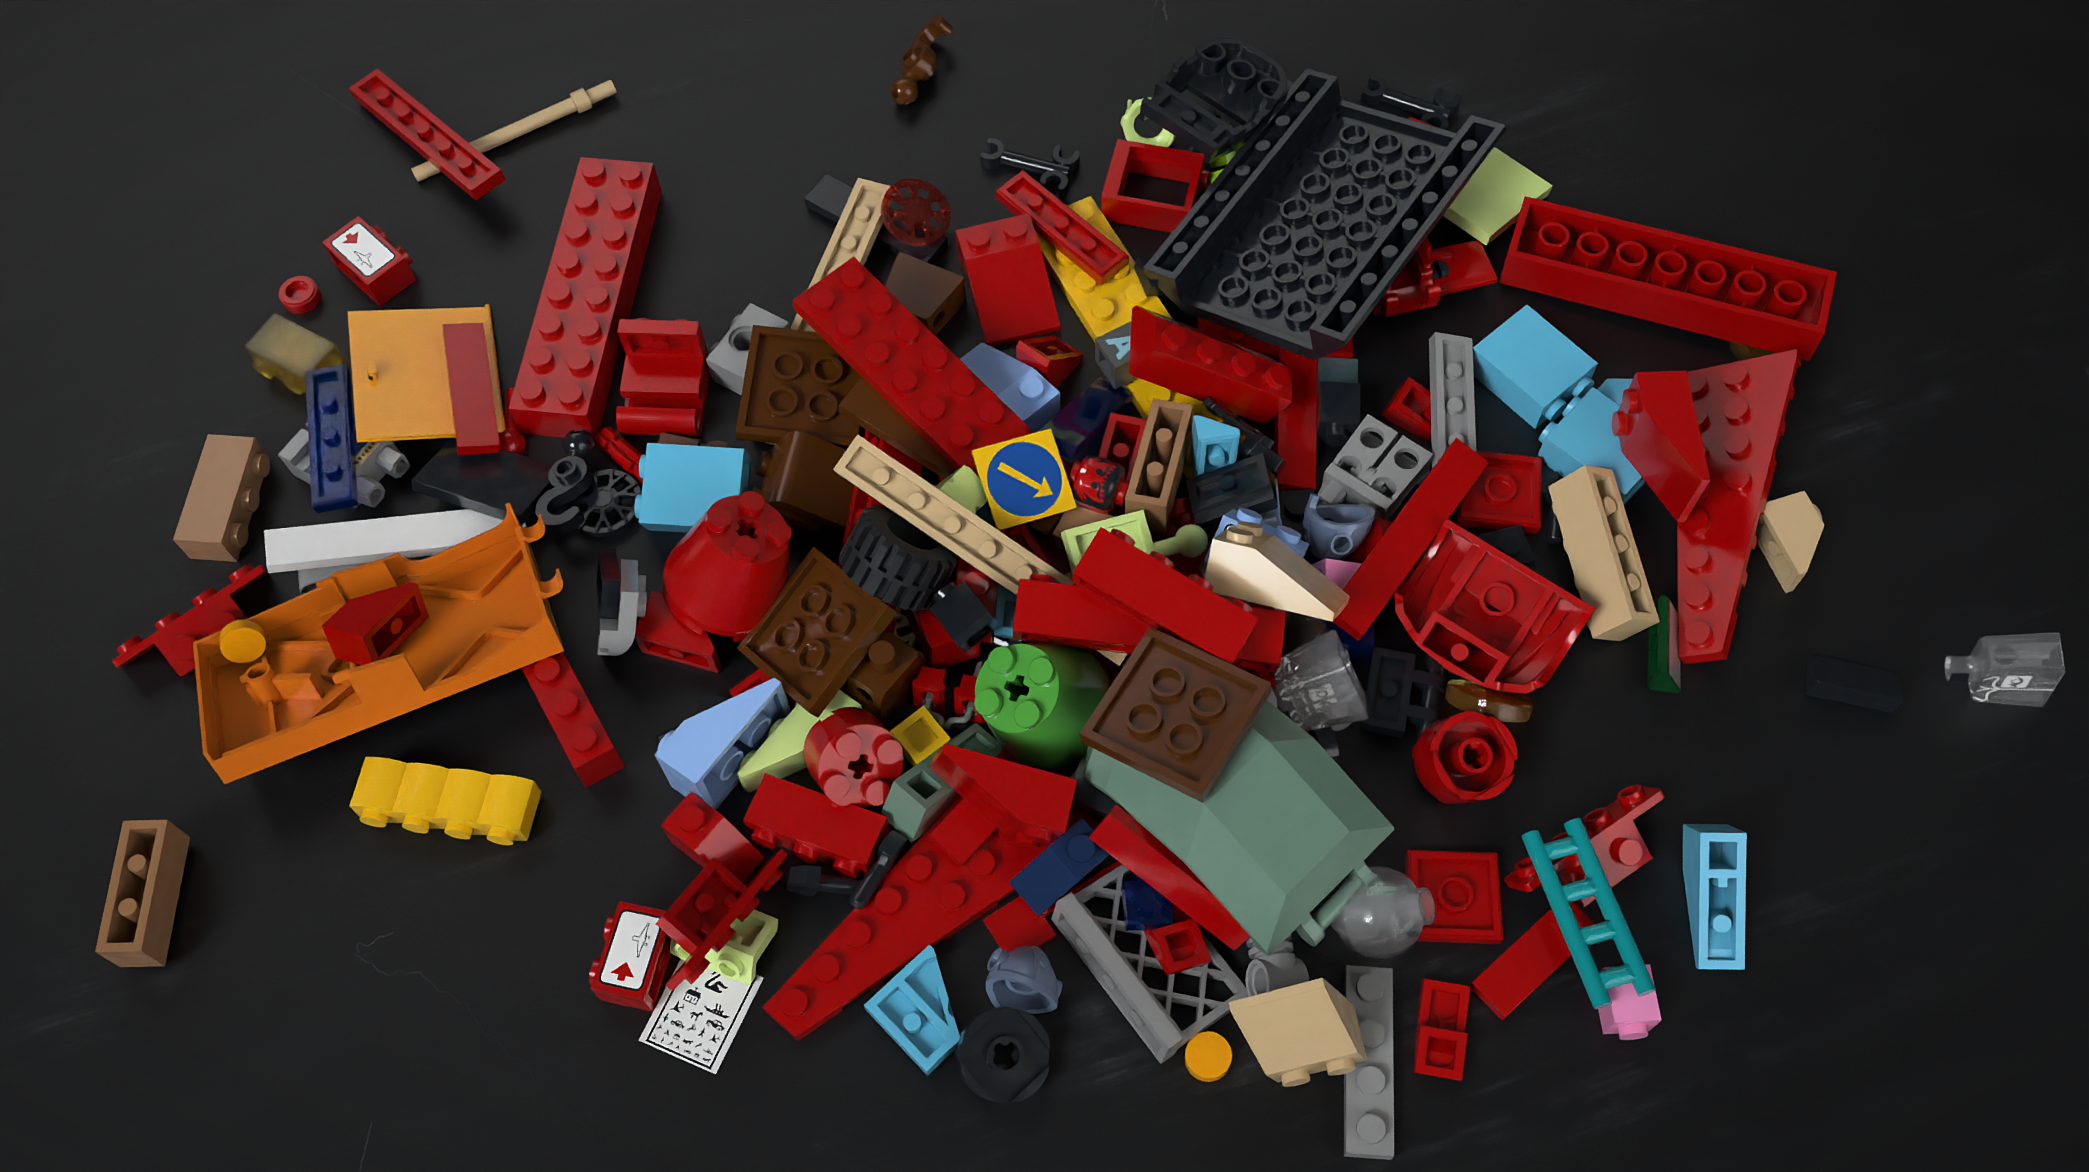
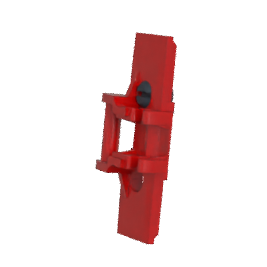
M1426 237L1412 256L1411 265L1403 268L1372 310L1373 315L1382 314L1384 317L1437 306L1442 295L1497 283V276L1482 243L1476 240L1431 250V243L1428 237Z

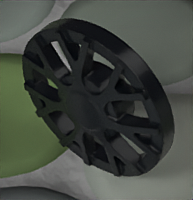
M613 469L600 470L592 473V482L589 488L594 491L589 496L580 495L566 504L567 510L573 506L587 504L589 507L581 512L585 520L577 530L592 537H609L626 530L637 519L634 511L635 502L633 507L622 506V499H636V496L642 494L637 482L629 474ZM609 479L608 486H598L599 480ZM623 481L629 484L628 487L620 492L615 490ZM619 514L623 520L611 526L608 519ZM592 515L599 519L595 528L586 526Z

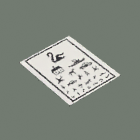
M680 960V961H679V963H678V965H677V967H676L674 973H675V972L679 969V967L684 963L683 960ZM706 968L693 984L684 980L673 991L666 986L638 1041L716 1074L764 978L755 975L751 985H746L736 980L724 978L719 973Z

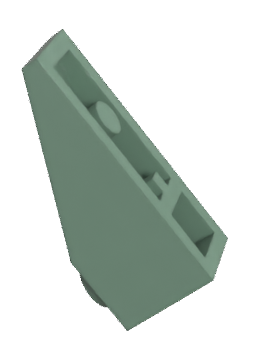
M974 723L946 743L996 757L1003 750L998 741L977 723ZM939 749L893 781L880 813L887 816L888 823L908 838L911 843L922 836L960 796L929 768L931 759Z

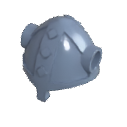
M1311 493L1302 522L1305 531V541L1309 543L1311 553L1319 560L1325 558L1342 560L1355 552L1362 542L1366 540L1376 515L1375 509L1359 504L1316 506L1319 496Z
M1033 945L1017 947L1009 952L1002 948H997L993 952L987 965V969L990 972L986 978V992L995 1008L1005 1006L1026 1011L1029 1014L1050 1012L1057 1008L1058 997L1062 991V982L1056 978L1053 967L1042 949Z

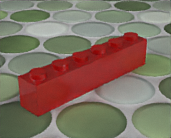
M1032 574L1029 580L1019 579L1013 623L1014 640L1046 642L1062 646L1132 654L1149 628L1074 583L1073 585L1055 583L1056 579L1054 577L1042 574ZM1250 602L1249 606L1253 609L1251 614L1259 619L1232 665L1238 668L1276 672L1281 665L1286 612L1277 611L1274 607Z

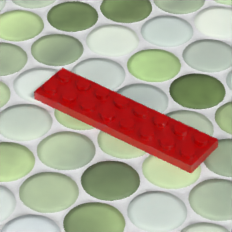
M854 256L793 299V309L956 471L965 465L970 467L979 477L972 450L1035 433ZM1062 460L1068 479L1072 468Z

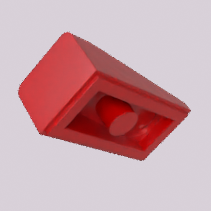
M1408 377L1395 391L1381 416L1393 424L1431 442L1430 391L1411 377Z

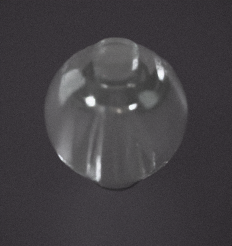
M1371 866L1368 867L1372 871L1371 873H1368L1361 879L1355 877L1351 881L1346 892L1341 914L1331 925L1338 932L1344 943L1353 951L1369 958L1387 959L1404 953L1414 945L1421 935L1423 925L1433 923L1435 919V904L1430 891L1425 887L1417 888L1413 881L1405 874L1389 867ZM1351 876L1347 877V878L1343 881V883L1340 885V887H1341Z

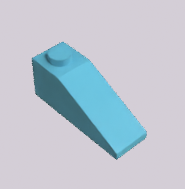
M1683 824V876L1695 966L1698 969L1745 970L1747 833L1728 824Z

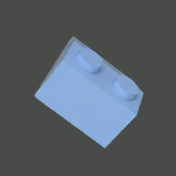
M983 342L960 358L1035 433L1046 430L1061 418L1060 392L1033 367Z
M776 678L768 680L684 720L675 731L668 732L660 741L655 757L671 787L685 797L690 792L694 793L716 810L739 783L740 780L737 773L743 758L750 751H757L768 738V732L772 725L778 719L786 718L791 712L782 683Z

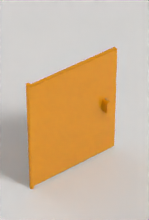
M486 304L485 307L347 311L357 443L456 438L443 338V324L483 323L498 434L505 430L491 307L489 304Z

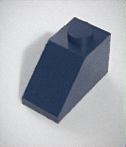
M1083 818L1049 845L1009 882L1037 917L1110 855L1089 839L1093 829Z

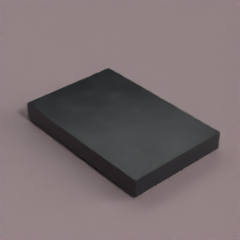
M451 438L411 480L412 488L415 492L500 520H504L506 517L507 509L505 504L510 502L521 526L536 510L539 498L546 491L553 488L548 479V473L552 467L551 464L500 449L499 453L458 455L456 438Z

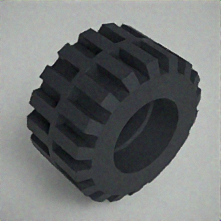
M877 505L863 509L839 554V563L843 567L842 570L858 587L869 595L878 597L884 603L913 611L928 610L936 603L933 599L934 595L945 587L958 562V556L887 507Z

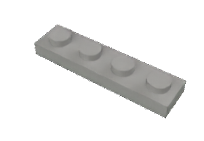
M1435 332L1429 339L1432 453L1434 454L1432 468L1455 438H1458L1476 452L1472 338Z
M1346 965L1344 970V997L1354 1004L1367 1060L1355 1063L1356 1070L1344 1074V1157L1392 1160L1394 1157L1393 968Z

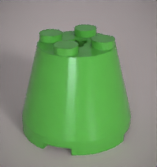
M1046 642L1013 644L1006 647H997L990 652L988 659L977 676L974 704L975 709L982 715L998 743L1011 757L1033 768L1049 771L1067 769V766L1087 756L1088 745L1081 742L1079 733L1111 684L1100 661L1083 648Z

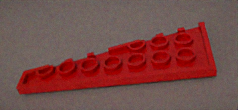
M1797 349L1687 372L1710 482L1686 522H1677L1678 658L1683 664L1727 659L1738 617L1736 607L1741 587L1746 585L1748 577L1746 568L1751 549L1755 550L1757 542L1755 532L1760 514H1764L1777 463L1774 457L1779 438L1784 435L1786 427L1784 418L1788 402L1793 400L1795 392L1793 383L1797 367H1801V357Z
M1004 749L996 756L997 758L1026 765L1015 760ZM959 796L886 874L865 908H854L763 1006V1009L797 1041L801 1040L842 1012V1008L868 990L873 991L883 984L884 979L906 964H909L929 944L933 947L941 940L946 941L996 907L1001 899L1015 891L1009 882L1054 841L1047 845L1041 844L1040 849L1026 848L1015 844L1014 836L1003 834L996 828L969 859L959 867L928 837L936 826L963 799V797ZM1072 804L1066 831L1081 818L1093 830L1100 821L1089 814L1081 812Z

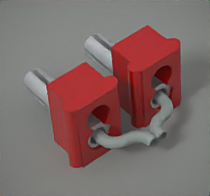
M983 661L977 663L973 676L963 674L960 686L954 689L955 717L949 718L945 724L941 715L946 713L948 667L935 669L921 666L918 678L912 681L914 709L917 711L924 705L944 729H949L954 723H965L967 721L980 724L986 723L982 715L975 709L974 704L976 680L983 666Z

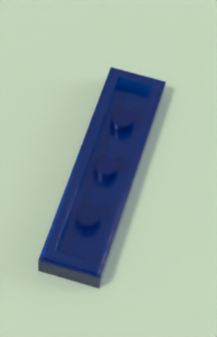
M345 364L305 371L312 507L316 513L358 506L350 371Z
M1099 377L1039 431L1051 428L1059 454L1073 459L1107 427L1111 412L1121 414L1131 405L1133 393L1122 386L1114 389L1108 380Z

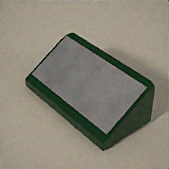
M1661 595L1654 604L1660 622L1648 627L1647 687H1649V690L1679 693L1681 690V660L1678 658V612L1668 596Z

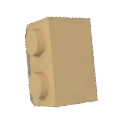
M1239 521L1237 526L1232 525L1212 539L1205 580L1212 584L1214 587L1212 592L1216 594L1235 597L1331 622L1348 605L1349 595L1274 534L1262 532L1263 526L1259 524Z
M1324 978L1229 1002L1230 1011L1264 1073L1276 1082L1282 1081L1284 1087L1305 1084L1310 1081V1074L1326 1070L1328 1075L1346 1074L1356 1070L1355 1063L1367 1060L1354 1004Z

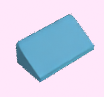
M1193 415L1189 454L1193 477L1237 461L1240 439L1238 428L1203 416Z

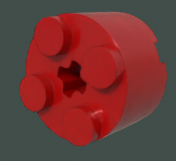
M858 707L839 708L832 711L833 714L822 722L820 720L817 721L805 739L803 757L811 776L825 795L834 803L843 807L848 804L861 808L884 804L893 781L901 776L903 769V750L896 738L871 712Z
M1466 711L1440 719L1429 725L1423 731L1417 743L1414 744L1412 757L1417 776L1431 795L1444 804H1466L1493 798L1510 785L1514 777L1512 773L1515 760H1517L1518 750L1511 732L1500 720L1481 713ZM1466 753L1468 759L1464 761L1463 756Z

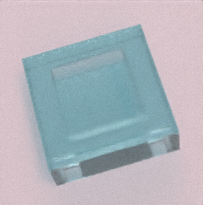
M1319 358L1317 362V394L1320 381L1358 383V359Z

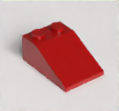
M1029 213L955 230L958 260L985 344L993 347L1061 330L1039 240Z
M1687 371L1636 372L1629 388L1623 392L1622 403L1618 411H1615L1612 415V432L1614 436H1619L1622 453L1677 522H1686L1710 482Z
M946 743L931 759L929 768L992 822L1003 834L1014 836L1015 844L1026 848L1040 849L1041 844L1047 845L1065 833L1077 779Z

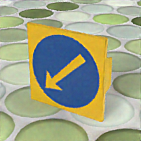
M1051 428L971 451L997 530H1004L1077 508Z

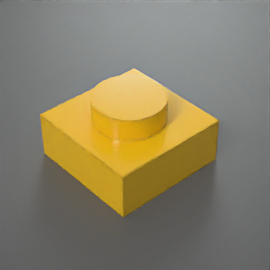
M924 705L890 731L900 743L903 755L913 767L941 748L944 743H948L951 740Z

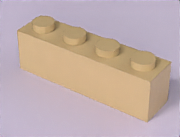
M1584 465L1548 486L1553 502V512L1558 519L1564 539L1563 546L1569 556L1574 573L1575 586L1579 591L1581 600L1596 608L1586 623L1591 631L1592 638L1622 641L1659 623L1658 614L1613 470Z

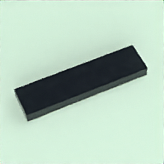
M826 174L804 198L806 207L838 223L853 188ZM890 207L874 242L895 255L901 252L933 264L948 246L947 237Z

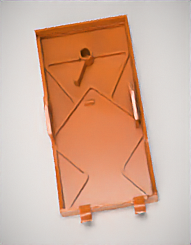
M509 502L505 504L507 509L506 517L499 525L422 560H410L397 552L384 559L332 573V576L316 582L318 588L245 619L259 624L265 633V651L258 659L252 662L235 663L223 656L219 642L221 630L193 642L203 755L223 783H230L564 651L548 600L549 597L556 595L562 590L563 580L559 568H557L553 579L546 582L542 581L534 552L530 545L531 542L540 539L545 533V525L541 514L538 515V522L535 525L523 527ZM409 582L418 584L429 616L387 658L365 665L335 658L322 625L347 601Z

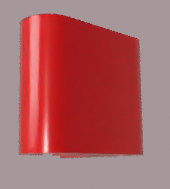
M648 318L620 319L617 333L626 353L620 393L626 399L624 407L617 406L616 424L619 434L661 435V432L680 436L699 437L702 431L710 371L706 361L708 350L699 321H689L686 319L666 321L650 320Z

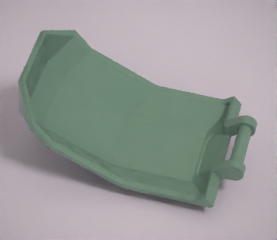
M1268 700L1263 704L1203 803L1090 746L1087 748L1085 780L1112 798L1183 861L1248 933L1256 948L1268 956L1295 929L1304 941L1315 947L1325 937L1323 931L1362 892L1368 893L1378 883L1376 876L1367 867L1364 860L1394 830L1393 825L1322 746ZM1348 875L1349 879L1311 916L1310 912Z

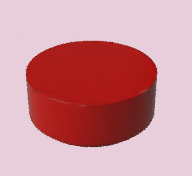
M307 276L289 278L281 285L278 293L279 299L286 310L293 314L308 313L315 309L321 300V292L313 279Z

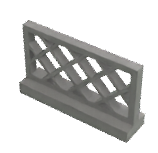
M1122 864L1077 894L1073 895L1070 892L1056 902L1051 920L1159 1063L1162 1064L1175 1055L1178 1048L1190 1041L1192 1037L1231 1012L1229 1002L1246 998L1248 993L1244 984L1202 931L1201 934L1212 960L1210 965L1214 969L1208 968V964H1205L1201 967L1198 966L1178 972L1200 977L1198 997L1173 993L1175 974L1168 975L1166 991L1148 988L1142 980L1143 966L1162 970L1163 968L1157 958L1145 956L1147 938L1141 925L1117 920L1119 901L1132 903L1131 897L1134 894L1121 891L1123 878L1132 873L1131 870ZM1116 883L1115 890L1108 889V887ZM1147 884V889L1152 888L1149 884ZM1095 896L1112 899L1111 919L1093 916L1084 903ZM1103 928L1109 929V936ZM1115 930L1141 935L1138 955L1121 952L1114 943ZM1131 964H1136V965H1137L1136 971H1135L1134 968L1131 966ZM1207 978L1224 981L1234 995L1225 1002L1205 999ZM1158 1000L1165 1001L1164 1007ZM1171 1002L1197 1007L1195 1023L1181 1031L1170 1017ZM1203 1008L1212 1010L1203 1016Z

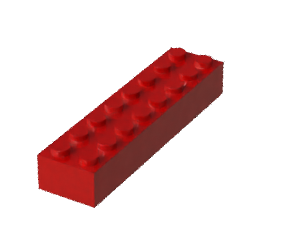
M580 157L508 408L521 434L564 438L569 431L586 430L593 436L595 441V436L597 433H600L622 348V343L617 333L619 320L629 319L662 194L653 163Z
M1525 196L1499 283L1775 353L1797 349L1802 360L1810 361L1825 334L1837 272Z

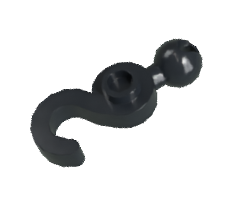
M572 430L566 434L563 440V448L568 456L563 457L552 465L548 473V479L553 488L546 491L536 504L535 514L537 518L541 514L545 530L552 534L569 533L577 529L585 520L577 506L571 507L560 515H554V512L562 505L573 501L584 493L592 482V473L583 459L588 458L595 449V442L593 436L586 430Z

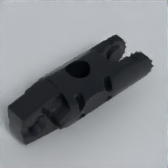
M1208 396L1202 403L1206 410L1212 415L1221 418L1223 424L1238 428L1240 436H1245V439L1239 443L1237 460L1241 461L1263 453L1268 461L1270 472L1278 476L1286 462L1281 456L1271 450L1275 442Z

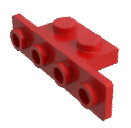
M251 563L238 569L229 576L232 583L219 592L214 587L209 588L191 600L195 605L191 610L181 616L177 611H174L156 622L154 626L158 631L143 640L140 635H137L120 645L116 649L120 655L114 658L112 663L116 668H122L157 646L180 677H184L195 669L193 642L222 630L233 621L248 618L232 597L267 575V569L263 565L254 568Z
M1640 784L1628 786L1617 794L1618 799L1605 808L1595 809L1584 816L1583 825L1611 888L1653 859L1633 820L1665 798L1661 789L1641 786ZM1567 832L1560 833L1549 842L1568 837ZM1576 854L1552 860L1555 871L1559 874L1564 885L1586 879ZM1529 856L1517 862L1514 866L1515 870L1504 877V881L1509 888L1527 893L1541 885ZM1595 896L1574 901V904L1585 907L1595 900Z
M782 848L761 868L747 886L713 857L656 922L659 928L690 954L665 984L670 990L673 991L684 980L690 984L697 980L710 964L705 955L711 948L718 953L736 932L730 927L733 921L737 918L743 922L760 903L755 894L760 888L766 893L783 875L784 872L778 866L788 854Z

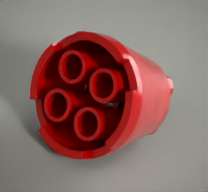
M746 491L741 495L729 496L716 501L672 549L666 560L663 570L662 588L664 600L670 611L680 622L699 634H702L703 630L713 634L733 637L734 642L742 641L767 614L789 579L791 528L782 515L774 507L766 503L759 493Z

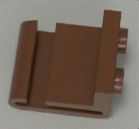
M788 432L768 453L763 452L760 455L755 467V474L759 475L757 485L751 491L759 493L766 503L774 507L782 515L785 521L814 533L821 530L822 524L835 529L833 540L843 543L854 485L834 472L833 469L846 450L805 432Z

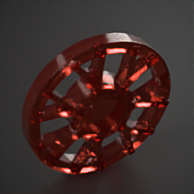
M910 178L894 183L886 191L881 202V217L884 225L895 238L908 245H931L937 242L949 227L951 212L945 196L934 185L924 180ZM906 187L911 197L906 199L899 189ZM919 188L929 193L926 200L918 196ZM888 202L900 203L902 207L900 210L888 209ZM938 202L942 210L932 211L930 204ZM899 218L907 225L902 231L894 224ZM930 218L942 224L939 231L929 224ZM923 227L925 238L915 237V229Z

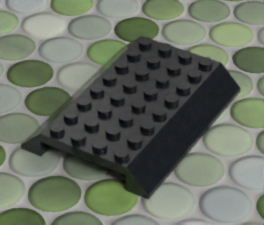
M1306 68L1143 267L1144 274L1183 312L1309 359L1317 360L1348 344L1506 131V125L1470 115L1461 129L1454 133L1341 100L1338 77Z

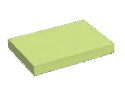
M1494 147L1443 216L1487 246L1518 220L1525 196L1543 200L1549 195L1553 185Z

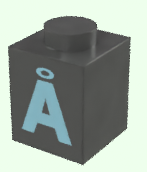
M1131 321L1095 339V361L1114 389L1137 379V377L1129 375Z

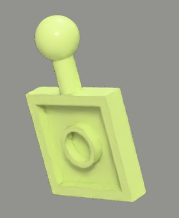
M1144 510L1061 532L1072 574L1100 527L1109 532L1112 529H1118L1126 533L1135 541L1134 546L1148 555L1151 551H1155L1165 557L1180 553L1185 557L1194 558L1201 555L1206 550L1208 544L1206 532L1200 526L1194 524L1181 527L1175 537L1153 542Z

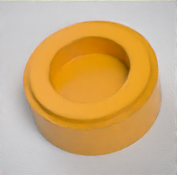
M236 620L227 624L220 632L221 653L232 662L249 663L258 659L265 651L266 640L264 630L253 621Z
M1207 1031L1196 1034L1191 1038L1185 1051V1065L1193 1077L1204 1082H1213L1221 1079L1228 1072L1232 1061V1051L1229 1043L1223 1036Z

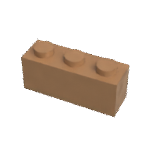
M1154 398L1152 400L1125 497V514L1144 510L1149 531L1167 533L1191 442L1193 405Z
M207 435L173 538L190 559L238 561L241 548L248 541V526L252 513L259 506V491L263 478L268 475L270 470V457L255 437Z
M169 820L123 821L95 950L97 954L119 967L165 966L190 841V837Z

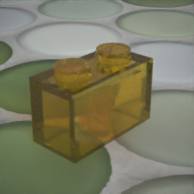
M276 313L271 316L245 345V349L254 360L252 366L257 372L268 379H272L275 376L298 395H302L305 392L320 399L348 367L347 362L334 343Z

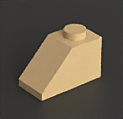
M1805 491L1766 502L1764 514H1760L1755 532L1757 543L1785 593L1793 591L1807 573L1824 528L1819 508L1812 504Z

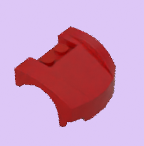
M1448 519L1443 523L1437 536L1412 575L1399 590L1395 591V612L1407 633L1422 650L1444 668L1486 688L1524 694L1547 684L1596 609Z

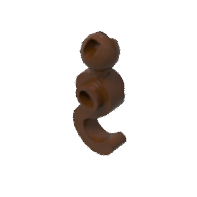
M941 15L933 17L921 28L914 39L913 46L901 58V63L903 64L901 72L904 74V77L897 78L890 88L891 97L899 105H908L914 102L918 96L917 81H926L936 69V64H934L936 55L930 46L938 35L943 33L945 36H948L952 31V25Z

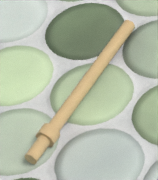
M611 80L588 90L578 89L569 93L570 98L471 141L469 144L480 153H484L575 111H578L579 114L592 108L593 103L617 93ZM429 161L411 168L418 182L441 172Z

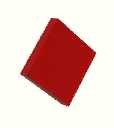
M1476 451L1489 463L1457 506L1456 524L1463 527L1492 530L1521 525L1524 533L1538 534L1541 528L1542 457Z
M1407 850L1405 858L1409 941L1502 943L1503 926L1497 853Z

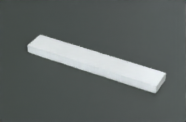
M470 509L264 530L266 565L268 573L368 563L384 559L397 552L405 558L432 556L496 527L503 520Z

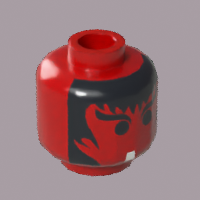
M1092 454L1087 455L1082 461L1076 460L1068 477L1076 505L1100 514H1109L1116 504L1124 505L1130 483L1124 480L1125 468L1121 464Z

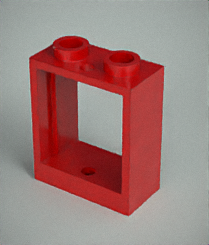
M1117 139L1101 196V212L1108 222L1172 233L1199 200V192L1204 193L1207 190L1210 171L1204 170L1205 155ZM1129 173L1189 183L1184 207L1123 196Z

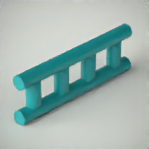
M1581 818L1572 819L1564 824L1568 837L1548 843H1543L1538 830L1523 834L1521 836L1593 1008L1601 1009L1612 1004L1607 989L1631 982L1639 997L1656 991ZM1576 854L1586 879L1561 885L1552 860ZM1595 896L1605 921L1580 928L1570 902ZM1613 939L1624 965L1599 972L1588 946Z

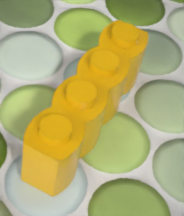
M365 757L349 806L360 817L359 820L362 823L382 828L386 827L387 823H402L404 829L416 833H428L429 828L445 829V834L458 839H470L471 835H487V839L493 843L513 845L514 841H528L542 791L533 780L517 776L491 775L468 769H448L432 764L405 763L389 758Z

